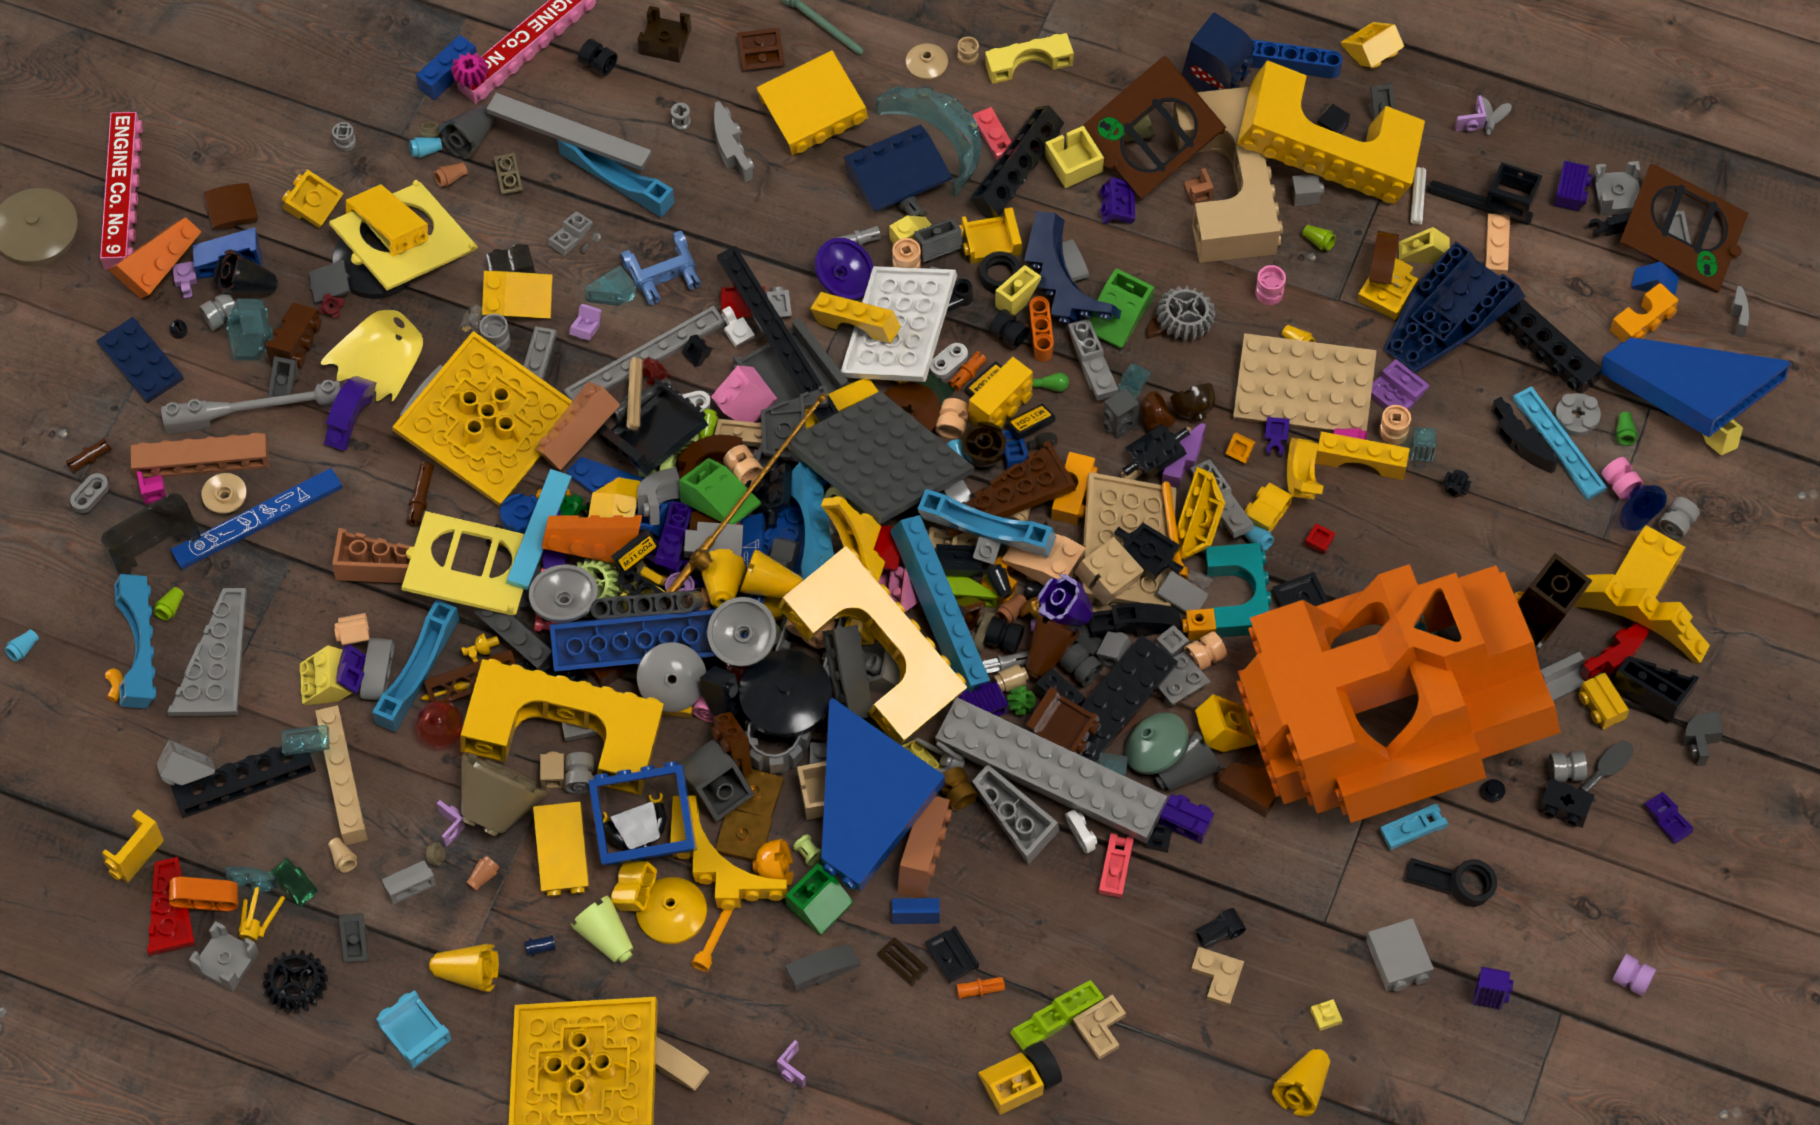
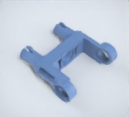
M681 230L672 233L678 256L641 270L634 253L631 254L629 250L620 253L625 269L630 271L637 288L643 291L649 305H654L653 298L656 304L661 300L655 285L682 275L690 290H694L693 284H695L696 288L701 285V281L695 272L696 264L688 250L686 238Z

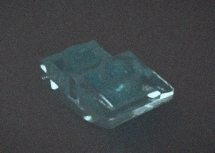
M1132 362L1122 375L1121 382L1117 386L1118 392L1127 388L1137 400L1152 372Z
M226 867L227 880L236 882L238 886L251 883L253 891L256 887H259V892H269L271 889H277L274 875L266 871L249 867Z

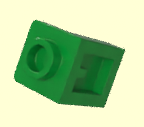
M572 493V495L565 494L560 507L561 516L578 515L581 510L588 509L587 505L583 503L584 499L575 493Z

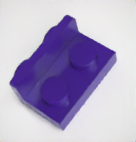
M1111 177L1100 188L1102 223L1108 224L1112 219L1132 224L1136 220L1134 189L1127 181Z

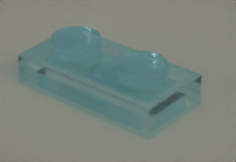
M327 725L282 730V753L284 755L330 749L329 727Z

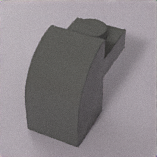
M783 537L774 538L769 557L793 571L801 542Z
M1719 712L1699 714L1693 717L1686 727L1682 738V746H1690V756L1695 758L1696 766L1706 765L1709 758L1707 744L1719 743L1722 737L1723 730Z

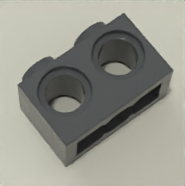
M1127 388L1104 401L1102 425L1105 431L1109 434L1111 433L1116 439L1138 424L1139 402Z

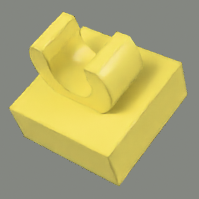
M1334 999L1311 1006L1310 1010L1319 1031L1342 1024V1018Z

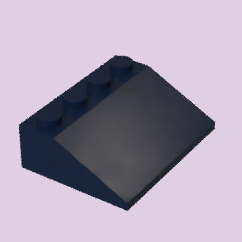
M921 124L844 156L847 176L874 212L952 180V176L933 140Z

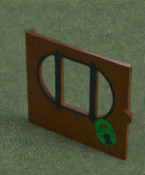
M1166 56L1160 58L1082 125L1094 143L1106 156L1104 165L1110 169L1115 167L1141 199L1145 198L1218 134H1223L1224 129L1227 128ZM1163 102L1182 104L1191 112L1195 124L1192 138H1189L1162 106ZM1155 108L1185 142V145L1164 163L1160 161L1133 128L1134 125ZM1127 133L1132 136L1153 161L1156 169H1142L1129 161L1124 149V140Z
M1650 164L1621 237V247L1623 249L1628 247L1656 262L1661 261L1669 269L1718 293L1732 257L1737 258L1742 253V249L1737 243L1748 212L1657 165ZM1674 190V198L1661 228L1654 215L1655 200L1661 193ZM1683 194L1708 207L1695 245L1669 233ZM1716 212L1722 221L1723 237L1717 246L1710 249H1702L1713 215Z

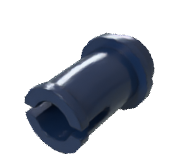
M553 935L535 940L529 938V941L524 942L527 956L532 955L534 957L536 953L556 950Z

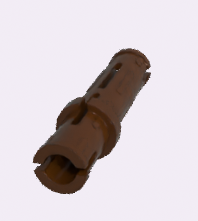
M424 462L420 464L413 498L409 501L410 510L406 523L412 527H415V522L416 527L421 525L423 510L427 508L426 498L434 470V465L426 462L425 467Z

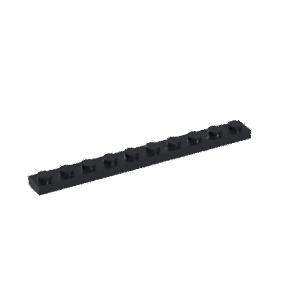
M735 246L718 254V262L798 392L803 394L818 390V387L823 385L738 248ZM828 395V407L816 408L812 414L819 423L839 413Z

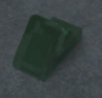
M288 858L284 859L269 872L270 877L300 907L318 893L317 888L300 866L296 867Z

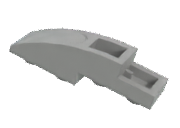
M717 101L714 110V125L719 153L726 168L729 170L736 167L745 182L753 179L754 164L750 157L746 158L744 155V149L740 143L742 131L738 123L732 121L729 109L723 107L721 102Z
M1085 319L1068 324L1072 342L1090 390L1093 389L1097 401L1112 397L1118 393V387L1106 363L1103 348L1090 320Z
M1210 459L1190 468L1193 477L1197 467L1213 473L1225 500V506L1219 521L1223 529L1227 528L1233 538L1254 530L1253 522L1233 497L1231 487Z

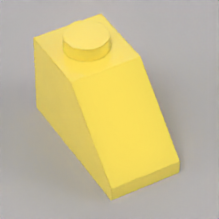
M907 215L889 226L890 241L894 245L903 238L915 240V231L930 227L932 224L926 217Z
M1432 227L1399 241V260L1414 263H1435L1450 248V238Z
M1024 265L996 289L995 307L999 310L1007 309L1016 315L1027 305L1041 280V276Z
M1732 420L1709 438L1705 435L1703 436L1705 442L1720 455H1724L1738 448L1743 427Z

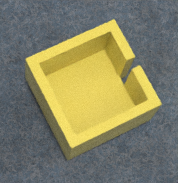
M1084 126L1066 133L1065 150V138L1063 135L1045 142V158L1064 188H1068L1103 172L1104 157Z

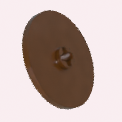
M902 383L891 387L884 393L906 412L912 410V414H908L929 431L933 432L936 429L941 405L937 395L930 388L918 383Z

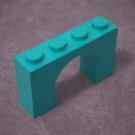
M1260 543L1210 546L1205 549L1204 556L1207 577L1238 576L1249 582L1255 593L1252 599L1245 604L1214 607L1216 634L1220 638L1249 636L1248 628L1252 627L1250 617L1268 612V605H1271V592L1266 591V585L1269 584L1268 571L1263 569V565H1266L1265 551H1261Z

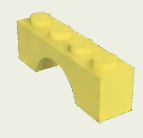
M1067 33L1054 34L1051 37L1033 39L1020 44L1015 43L1003 48H993L985 52V66L992 84L1012 80L1015 69L1027 61H1040L1047 64L1052 70L1072 66L1074 60V52Z

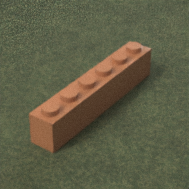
M251 433L250 435L240 436L229 435L217 438L210 436L205 439L187 438L182 441L164 440L160 443L142 442L137 445H131V470L135 479H138V471L142 472L144 478L158 475L166 477L269 468V444L265 433Z

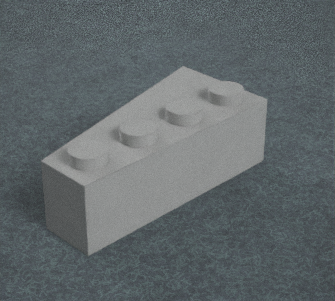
M987 765L972 781L973 786L980 799L1029 865L1059 832L1058 822L990 765Z

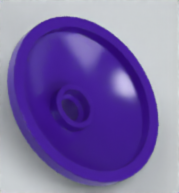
M833 238L825 242L819 248L815 257V270L822 286L832 295L851 300L859 299L865 295L874 267L865 249L847 238Z

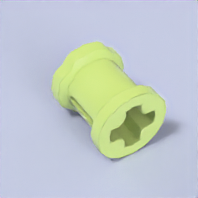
M804 835L793 845V849L796 852H800L806 859L805 863L808 866L814 865L821 859L822 849H818L814 845L810 835Z

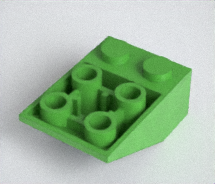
M1116 268L1105 284L1097 301L1113 304L1122 311L1120 319L1111 318V321H1104L1092 316L1089 320L1097 337L1122 349L1153 302L1155 287Z
M710 458L679 480L680 501L720 522L725 519L748 489L726 466ZM751 492L728 524L738 523L759 507L761 501Z

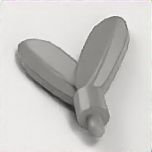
M1482 97L1487 115L1485 131L1486 135H1490L1494 130L1495 124L1510 113L1512 105L1509 103L1502 104L1493 112L1490 102Z

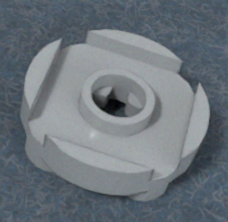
M1580 393L1565 394L1555 411L1557 421L1566 433L1572 436H1585L1589 434L1590 431L1597 428L1601 417V411L1596 398ZM1579 411L1583 415L1580 418H1576V415L1572 413Z

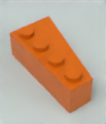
M184 217L108 270L140 299L150 295L202 231Z

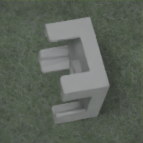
M1639 161L1628 162L1625 172L1605 173L1606 164L1596 165L1592 181L1599 215L1632 212L1640 191L1638 183L1640 174Z
M215 921L209 930L212 939L199 956L198 952L195 951L190 957L189 962L193 971L234 992L260 953L255 942L245 938L244 943L228 934L226 927Z

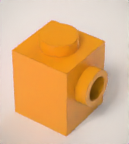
M1214 608L1186 610V617L1182 619V632L1187 633L1189 641L1200 640L1201 637L1212 631L1216 633Z

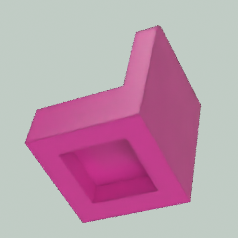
M137 472L145 505L167 500L161 475L144 479L142 472Z

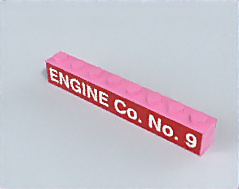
M547 1L481 56L484 57L488 66L486 81H481L480 86L474 84L472 89L469 85L462 88L460 83H457L458 91L474 104L485 99L494 88L502 85L504 80L511 74H515L525 62L532 60L537 52L542 48H546L555 37L563 34L565 29L572 23H576L586 11L593 9L597 1Z
M136 112L110 113L100 254L104 270H108L134 252L132 242L136 241L135 229H133V224L137 223V213L134 211V206L138 205V194L135 191L136 187H139L137 169L141 167L138 151L142 150L139 133H143L142 120L138 119Z

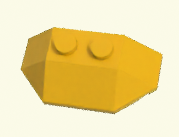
M1200 467L1196 468L1177 526L1179 545H1181V559H1186L1212 545L1225 506V500L1213 473Z
M618 477L593 492L588 517L591 515H600V517H613V515L634 517L640 481Z

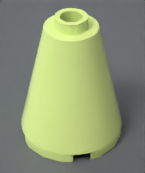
M607 895L601 898L602 904L598 906L596 903H593L575 918L576 922L571 923V926L614 963L618 961L624 963L633 955L631 953L633 946L612 900Z

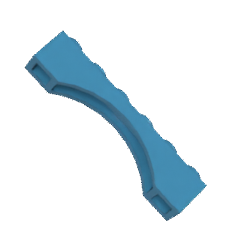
M558 140L560 155L662 218L674 204L673 189L658 179L641 176L612 159Z
M800 461L792 471L791 496L799 503L804 517L805 546L801 564L804 581L832 558L834 552L828 515L821 507L823 498H825L822 477L805 462Z
M925 489L918 507V511L924 520L1045 557H1049L1056 539L1052 527L1033 521L1012 520L991 515L967 506L945 494Z
M120 574L114 584L115 605L127 619L135 643V657L132 668L119 685L120 707L148 708L151 701L155 700L156 687L152 683L155 676V667L151 664L154 647L150 645L153 627L149 625L152 606L148 605L151 587L147 585V576Z
M438 599L435 600L425 618L422 631L408 662L395 682L382 694L372 711L376 725L395 733L397 732L460 620L457 607Z

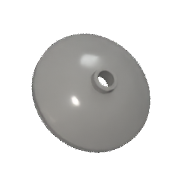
M557 565L542 571L535 577L529 589V601L535 613L545 620L557 623L571 622L585 616L591 611L592 602L598 598V588L594 577L585 569L575 565Z
M737 597L724 602L714 611L708 624L707 636L710 647L718 658L727 664L744 667L760 662L770 653L776 641L777 626L773 614L763 603L748 597ZM748 631V637L742 638V632Z
M676 642L662 643L650 649L640 661L637 670V684L643 698L651 697L664 703L663 711H681L692 706L701 697L700 677L706 673V669L701 657L687 645ZM670 675L676 676L677 679L674 683L668 682L667 679Z

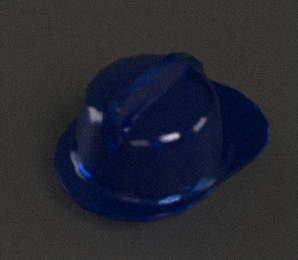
M1639 485L1633 488L1629 493L1628 501L1620 513L1622 526L1628 531H1636L1647 525L1665 507L1667 495L1664 489L1655 485Z

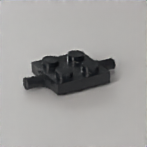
M1160 424L1125 447L1133 461L1122 468L1125 475L1128 476L1139 469L1151 478L1185 456L1187 453L1180 444V441L1190 436L1189 430L1184 427L1176 434H1173L1163 424Z
M777 459L774 462L770 472L766 473L758 483L760 488L756 494V497L761 501V505L755 509V515L762 513L765 519L768 518L767 527L771 529L777 527L778 514L790 506L792 466L786 463L780 466L781 459Z
M1144 522L1131 533L1126 532L1120 527L1115 530L1114 535L1125 541L1124 549L1143 568V574L1155 581L1160 573L1167 568L1178 575L1182 572L1184 566L1173 561V557L1180 550L1181 545Z

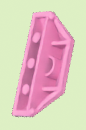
M900 556L898 570L883 569L878 583L880 585L884 584L890 591L889 596L892 600L899 602L907 611L920 601Z

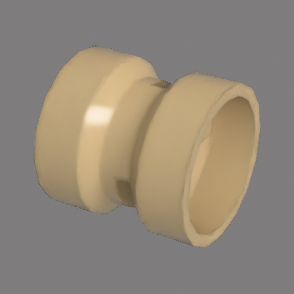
M963 37L958 42L957 58L960 64L964 66H972L978 61L979 44L975 38Z

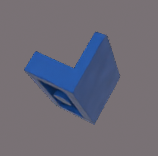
M939 898L892 899V924H940Z

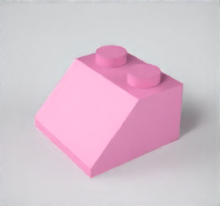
M739 365L711 396L722 412L733 420L755 423L761 419V410L771 407L777 400V397L754 367Z

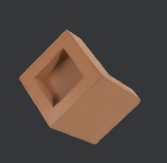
M1206 168L1201 169L1200 178L1184 183L1192 205L1213 200L1214 187Z

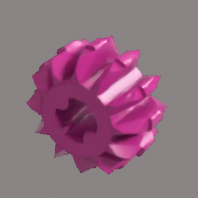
M468 51L466 56L460 54L459 59H454L451 71L456 83H460L462 88L469 85L472 89L474 84L480 86L481 81H486L488 66L484 57H479L478 53L471 55Z

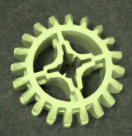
M586 558L584 564L577 562L578 567L585 569L594 577L598 588L597 599L617 596V594L622 593L618 580L620 574L616 571L615 566L609 564V562ZM596 573H603L605 579L600 580ZM605 603L602 604V611L604 613L607 612ZM590 611L583 617H586L587 619H592L593 615Z

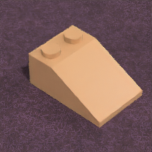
M1055 534L1056 539L1049 557L1011 546L1002 562L1045 585L1049 579L1061 578L1059 575L1062 574L1072 578L1080 562L1083 560L1085 547L1065 536Z

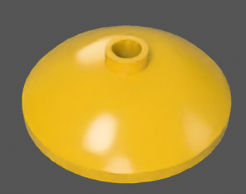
M666 877L655 881L650 890L647 907L644 911H636V917L641 930L650 939L662 944H679L693 938L701 930L707 916V904L701 890L692 882L679 877ZM668 902L675 903L672 907L666 905Z

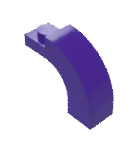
M354 376L343 385L328 415L326 424L329 426L324 444L343 451L348 449L356 418L365 405L371 404L377 382Z

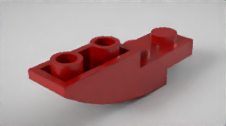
M1634 622L1632 627L1627 630L1625 628L1620 629L1614 634L1611 646L1603 650L1600 656L1596 658L1592 656L1583 663L1580 676L1584 681H1587L1603 671L1608 678L1615 675L1628 656L1635 657L1650 629L1637 622Z

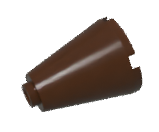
M1039 612L1026 663V668L1029 670L1028 674L1040 679L1051 668H1054L1079 637L1080 631L1077 628L1075 631L1069 629L1070 625L1059 624L1047 617H1043V614Z

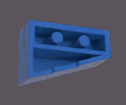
M256 228L193 245V263L197 279L214 277L218 260L220 258L224 259L227 255L224 252L230 249L241 253L262 266V250Z

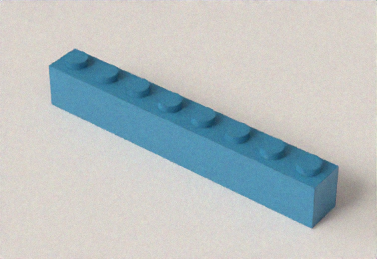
M918 515L900 520L890 532L940 651L950 661V668L955 673H960L965 679L967 688L964 692H973L981 685L990 681L921 516Z

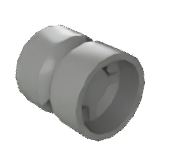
M227 292L216 296L215 302L209 300L199 306L204 320L212 331L222 327L225 320L231 322L240 317V312L235 302Z
M494 313L483 317L479 325L481 337L501 351H506L511 342L507 320L504 316Z
M1677 497L1669 506L1668 512H1665L1659 520V528L1670 538L1681 540L1689 531L1690 526L1699 517V508L1692 501L1683 497Z
M1572 751L1567 756L1563 752L1549 754L1548 765L1551 779L1559 782H1566L1568 778L1572 782L1585 781L1587 779V762L1584 751Z
M574 752L564 757V770L566 772L564 775L565 790L572 794L590 793L588 780L594 779L592 775L595 771L594 756L586 752Z

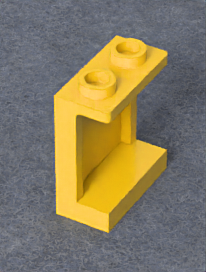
M1013 207L1005 208L1004 216L971 222H967L966 216L962 217V224L959 227L962 230V238L965 240L963 251L965 256H969L970 264L982 262L987 255L997 251L1009 252L1014 256L1021 255L1022 242Z
M138 809L132 815L137 831L117 855H113L107 850L102 852L105 859L104 864L109 868L108 873L118 881L122 879L129 883L164 841L156 821Z

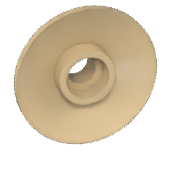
M925 43L917 45L906 56L908 71L916 78L931 80L941 76L948 66L947 54L941 47L934 44Z
M221 473L207 480L202 488L201 496L204 505L209 510L219 514H226L242 506L247 496V489L240 477L231 473ZM225 495H228V496H229V497H227V498H225V499H222V497L225 496Z

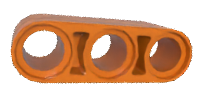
M1037 296L1031 299L1029 305L1033 355L1036 360L1047 362L1053 356L1054 343L1050 307L1046 298Z
M174 877L170 880L169 904L178 908L234 911L238 908V884L227 880Z

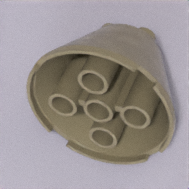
M463 752L461 756V814L464 816L462 821L472 826L476 824L484 826L483 831L496 836L497 834L505 833L548 795L549 790L544 786L540 790L536 787V781L492 760L486 759L484 761L477 758V755Z

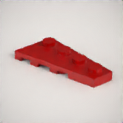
M178 857L154 863L151 923L149 924V945L147 947L148 956L196 945L189 908H178L169 904L170 880L174 877H183Z

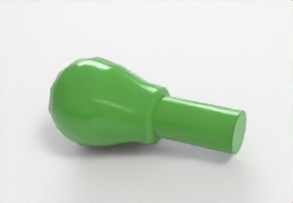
M1059 372L1043 377V379H1033L1032 388L1043 387L1044 389L1062 392L1069 387L1070 381L1067 375Z

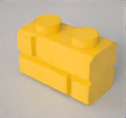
M1602 673L1581 684L1578 694L1579 699L1584 706L1587 705L1589 707L1593 722L1595 724L1599 723L1603 730L1627 718L1629 709L1606 673Z

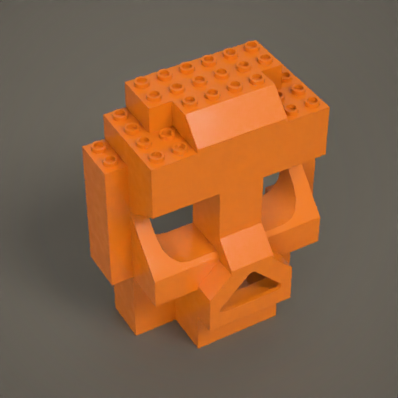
M1408 564L1378 574L1363 591L1318 606H1313L1301 600L1250 617L1252 627L1248 628L1257 655L1245 669L1238 671L1240 680L1236 682L1276 797L1281 796L1283 804L1306 797L1309 806L1314 805L1317 814L1340 806L1343 816L1348 814L1350 823L1485 779L1483 758L1561 733L1555 704L1540 671L1533 638L1505 571L1500 573L1497 565L1459 578L1457 573H1453L1418 585L1412 568ZM1418 620L1420 624L1424 623L1427 632L1414 628ZM1375 624L1383 626L1375 635L1330 649L1333 640L1342 633L1366 625ZM1457 625L1462 639L1459 642H1454L1430 633ZM1414 694L1417 695L1419 700L1412 720L1387 747H1384L1368 735L1355 716L1357 713Z

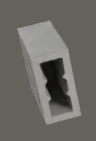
M1413 918L1368 932L1366 943L1386 992L1391 990L1395 992L1401 991L1407 985L1413 983L1419 985L1430 980L1434 968Z

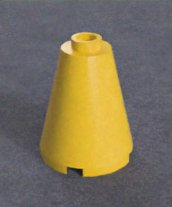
M717 549L709 552L710 558L713 560L712 563L705 570L700 568L710 602L715 608L736 597L746 574V564L743 557L737 556L729 549Z
M755 549L748 564L740 592L783 598L799 585L803 578L760 550Z
M493 944L439 952L431 958L429 968L435 977L479 991L490 992L495 984H491L492 979L498 977V952L492 950L495 947Z
M1320 1049L1310 1050L1275 1082L1272 1094L1281 1107L1286 1110L1290 1107L1295 1110L1293 1114L1304 1117L1310 1116L1315 1112L1331 1063L1327 1053Z

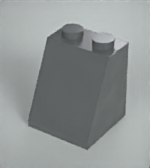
M713 739L678 763V765L682 764L684 766L687 786L716 822L754 796L735 761L727 753L725 754Z

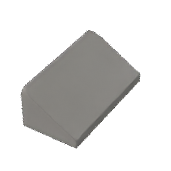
M1173 571L1164 576L1156 593L1185 613L1186 610L1200 609L1208 596V593Z

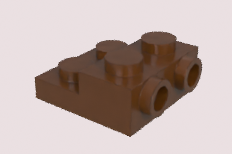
M731 712L713 717L714 727L711 730L716 741L719 740L723 752L727 753L735 761L743 776L752 774L749 739Z

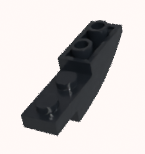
M1502 397L1495 399L1491 412L1498 420L1496 433L1503 442L1530 464L1549 473L1555 472L1558 457L1546 445L1543 435L1538 433L1534 427L1526 430L1524 423L1514 415L1511 405L1506 403Z
M1152 603L1111 605V610L1093 612V616L1089 620L1092 637L1106 635L1108 631L1114 633L1136 631L1137 636L1161 633L1173 625L1178 630H1182L1179 608Z

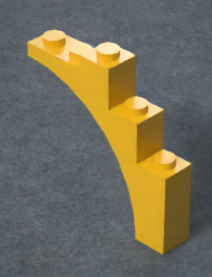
M842 497L823 498L821 507L835 525L843 546L854 549L860 556L859 561L864 567L868 566L874 572L875 580L879 582L885 561L873 549L881 526L873 519V516L865 513L859 515ZM847 617L845 627L858 625V631L861 634V645L874 644L875 637L866 626L855 618Z
M1614 574L1586 575L1592 582L1574 604L1575 607L1603 610L1633 620L1670 641L1693 663L1702 662L1710 645L1690 622L1693 616L1681 602H1659L1648 588H1625Z
M673 796L670 843L686 840L680 796ZM689 796L697 850L672 855L680 859L693 857V876L695 882L700 884L716 882L715 900L717 908L724 910L741 908V899L748 901H757L758 899L779 901L782 898H786L785 895L789 892L787 880L770 879L750 874L734 866L717 852L701 827L697 797Z

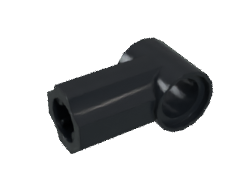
M963 278L956 280L947 311L957 306H967L973 301V289L969 280Z
M1235 908L1223 911L1215 920L1195 929L1198 941L1205 949L1226 938L1229 940L1237 938L1246 931V927Z

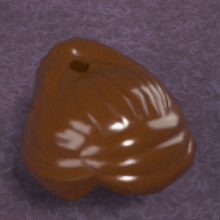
M1157 391L1149 392L1141 406L1147 432H1150L1160 424H1163L1168 429L1176 422L1175 418L1169 412L1163 397Z

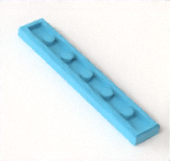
M1531 386L1515 394L1512 400L1531 426L1543 435L1546 445L1556 453L1558 462L1585 499L1588 501L1605 492L1607 489L1606 485L1534 388Z
M550 469L506 584L525 590L529 589L544 551L542 543L548 516L558 515L571 482V475Z

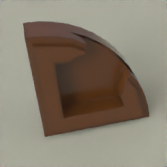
M1156 315L1148 324V339L1167 334V330H1161V324L1157 323Z

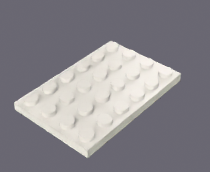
M874 266L862 303L893 310L901 328L890 344L872 339L865 331L855 326L841 369L843 375L846 378L926 382L956 282V270Z

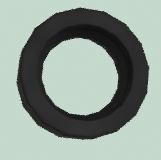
M992 252L981 262L980 281L983 287L991 293L995 294L996 289L1007 280H993L988 276L989 268L994 265H1006L1013 270V275L1021 268L1018 259L1009 252Z
M1470 859L1464 861L1452 872L1449 879L1450 890L1458 902L1465 906L1477 907L1483 905L1495 894L1497 877L1494 870L1487 863L1481 860ZM1465 871H1473L1483 879L1485 892L1482 895H1473L1464 888L1461 876Z
M1039 1041L1024 1049V1056L1035 1067L1044 1084V1090L1062 1082V1074L1058 1063L1043 1041Z

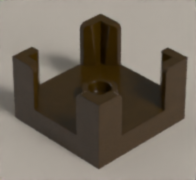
M649 6L646 30L644 34L640 32L637 39L639 54L680 63L691 32L690 14L680 13V22L661 18L660 9Z

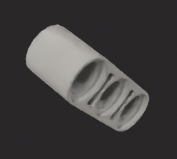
M370 638L363 670L365 674L360 688L361 699L379 701L382 694L388 689L394 654L393 639Z

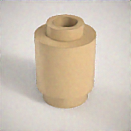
M1019 664L997 672V675L993 676V681L998 682L1002 692L1005 693L1010 692L1011 689H1016V687L1026 686V680H1029L1025 667L1021 668Z

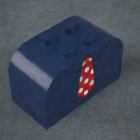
M1213 12L1190 42L1182 75L1196 92L1238 88L1240 81L1244 82L1250 73L1248 69L1253 63V59H1251L1254 50L1253 42L1241 28Z

